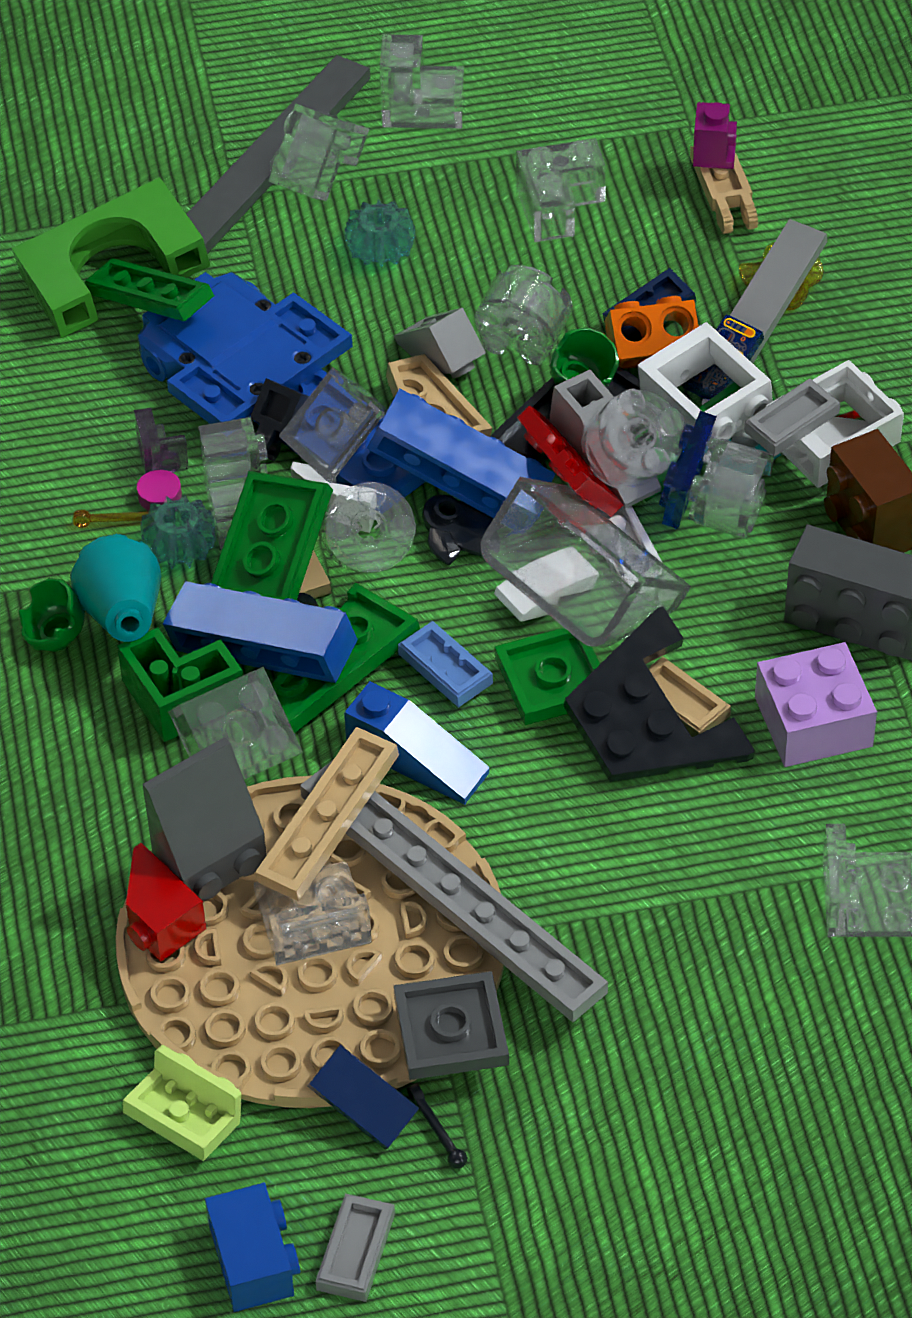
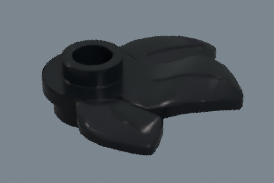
M435 495L426 501L422 510V518L426 529L429 531L427 543L431 552L446 565H450L459 556L460 551L488 558L496 556L498 543L493 527L500 524V521L449 495ZM441 512H445L450 516L443 515Z

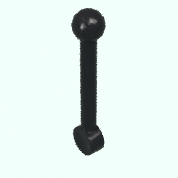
M417 1083L408 1087L407 1092L412 1103L418 1106L449 1154L447 1158L449 1165L455 1169L463 1168L468 1159L466 1153L462 1149L456 1148L425 1100L421 1087Z

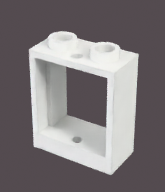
M707 322L637 365L641 394L704 453L716 445L728 441L735 433L745 427L747 419L763 410L767 404L773 401L771 380ZM713 364H716L741 389L705 412H702L677 387Z
M850 360L813 379L816 384L840 403L845 401L869 424L866 428L839 443L875 429H879L891 446L901 442L904 412L900 405L894 399L888 398L874 384L872 378L867 373L861 372ZM776 400L767 404L766 407L775 402ZM814 431L782 451L817 488L828 483L826 471L830 465L831 447Z

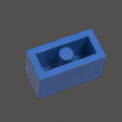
M265 1182L205 1198L208 1225L233 1312L294 1296L292 1276L300 1274L298 1257L293 1243L286 1245L283 1243L280 1231L287 1230V1224L282 1204L279 1199L270 1201Z

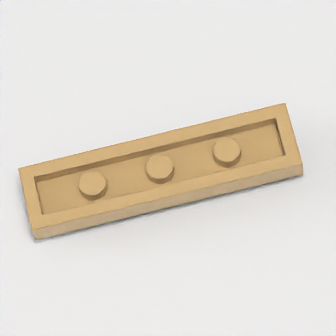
M356 727L256 870L257 882L294 900L300 901L398 758L397 744Z

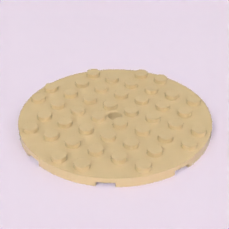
M311 776L281 778L247 787L264 831L266 855L304 803L305 799L301 797L300 785ZM378 785L375 791L501 894L497 880L485 857H480L478 852L466 840V833L459 826L426 802L389 786ZM347 834L343 836L300 901L258 883L255 872L249 876L241 877L222 888L213 898L203 901L206 930L162 962L148 949L142 951L137 948L130 939L126 927L129 925L126 900L123 908H120L117 921L116 959L122 990L133 1017L156 1049L161 1045H165L177 1053H183L189 1056L195 1064L215 1076L228 1079L241 1091V1099L285 1108L331 1107L330 1104L307 1087V1085L339 1045H342L395 1089L415 1081L416 1079L409 1080L394 1000L393 985L492 971L497 992L504 968L501 962ZM309 930H316L321 932L324 937L315 943V947H311L310 943L299 939L300 935Z

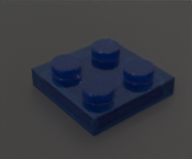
M700 411L695 425L692 426L686 423L677 448L679 449L675 461H671L663 483L664 489L658 504L665 507L662 521L664 525L679 530L708 453L717 418L715 415Z

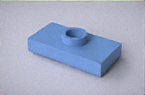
M433 621L398 644V654L458 708L493 684V673Z

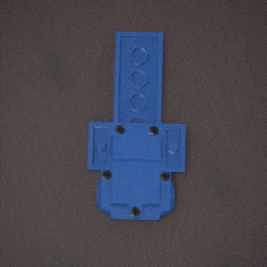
M204 272L194 280L209 284L215 296L185 322L149 311L142 315L144 327L137 336L139 352L147 371L158 381L168 379V392L225 436H228L250 420L253 408L267 378L309 396L293 437L281 433L282 443L311 465L335 469L336 484L373 490L374 513L378 516L426 482L366 449L384 415L322 369L353 347L352 334L294 292L279 303L274 304L253 283L245 281L233 272L215 278Z

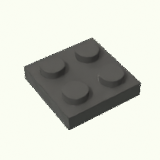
M492 971L393 985L394 1000L409 1080L509 1066V1051Z

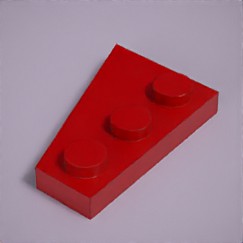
M530 405L517 417L527 430L523 435L524 438L540 454L544 452L551 460L548 465L563 481L569 483L575 491L574 495L587 509L593 512L598 507L612 517L624 505L548 418Z

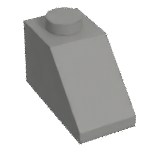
M463 307L425 317L394 335L397 344L410 356L414 357L425 354L443 375L450 373L453 379L474 369L473 360L486 353Z

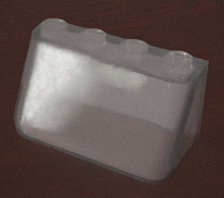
M519 477L484 533L481 541L482 556L493 569L583 644L591 647H609L628 637L649 615L662 605L668 614L674 612L692 587L567 485Z

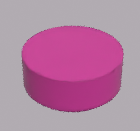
M153 470L144 474L137 483L140 505L144 509L156 513L167 512L175 508L182 498L179 478L167 470Z

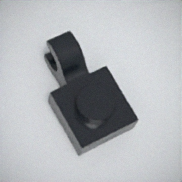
M266 378L249 418L260 423L250 442L248 452L261 458L275 461L281 449V433L293 437L309 396Z

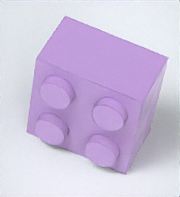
M846 642L757 662L755 699L784 767L873 747L877 710Z

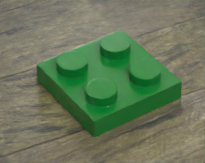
M581 623L494 646L495 660L525 726L568 714L564 708L565 698L600 665Z

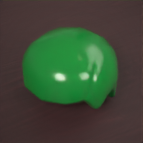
M588 327L572 329L564 334L550 358V374L555 384L558 385L587 370H591L607 388L619 366V356L615 344L604 333Z
M48 578L34 584L30 588L31 604L26 609L19 610V617L22 626L21 635L35 650L56 652L66 648L79 635L84 625L86 613L77 594L63 579Z

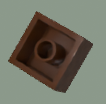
M879 429L832 446L830 465L826 471L828 479L827 497L824 498V508L830 520L838 522L848 537L903 553L912 550V471Z

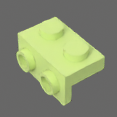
M161 1045L154 1052V1069L123 1099V1113L204 1161L240 1124L241 1091L228 1079L217 1077L195 1064L189 1056L177 1053L167 1046Z

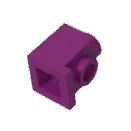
M697 102L693 167L734 169L737 121H729L730 104Z

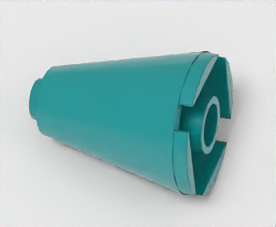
M113 534L99 537L84 546L78 554L79 558L70 574L72 590L77 594L84 610L112 637L124 642L138 640L148 632L153 619L161 585V569L158 559L148 545L142 541L138 542L128 539L126 535Z

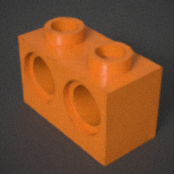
M680 296L660 298L656 301V304L640 306L638 301L619 303L614 306L613 310L609 311L604 321L606 335L615 344L619 356V366L623 369L637 368L639 363L699 327L694 299L682 301ZM665 321L679 323L683 329V335L672 336L668 334L664 329L663 323ZM624 326L637 328L641 333L642 339L636 342L627 340L623 336L621 328Z

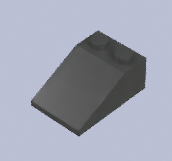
M226 737L142 784L152 853L201 900H209L230 883L241 877L253 874L267 856L263 828L231 743Z

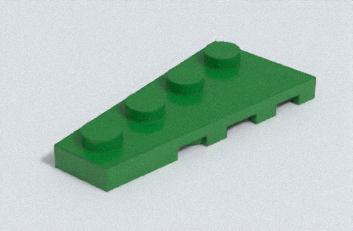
M355 582L347 592L348 600L338 609L346 612L358 640L337 682L332 683L281 672L257 701L258 716L289 737L292 736L396 653L400 642L420 630L418 619Z

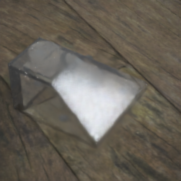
M332 367L279 437L326 481L332 483L385 415L387 408L361 385Z

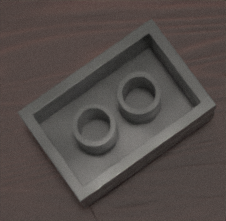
M807 524L789 561L784 622L804 630H812L838 638L846 643L858 644L881 651L889 656H897L912 661V555Z

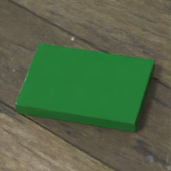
M248 471L211 583L224 589L239 592L253 591L265 597L297 600L333 492L331 486L323 482Z

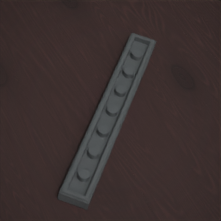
M336 55L188 211L187 216L204 239L207 254L370 80V68Z

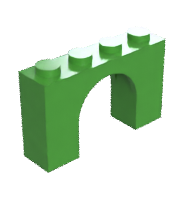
M160 177L12 248L22 279L61 338L99 321L91 293L79 274L84 264L102 250L121 245L143 248L154 255L166 273L185 278L211 266L203 237Z

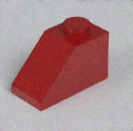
M142 843L136 845L133 848L126 898L129 922L126 930L137 948L142 951L148 949L162 962L206 930L203 900Z

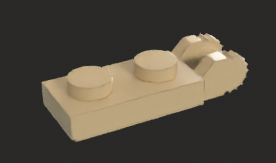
M690 146V158L692 163L694 146ZM736 152L734 169L694 167L711 210L716 213L717 223L723 234L733 232L734 220L729 208L740 207L742 220L748 230L758 227L757 210L752 200L753 192Z

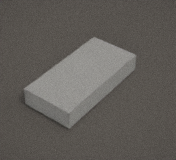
M809 378L747 419L744 432L775 457L839 414L840 402Z
M345 1193L315 1281L317 1291L367 1302L395 1216L394 1204Z

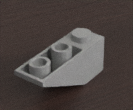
M587 370L554 386L550 422L624 504V509L661 491V485L615 397L591 370Z

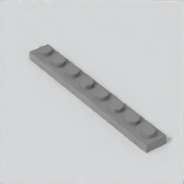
M331 762L300 785L301 797L306 800ZM374 791L346 832L351 839L570 1021L574 1022L608 993V981Z

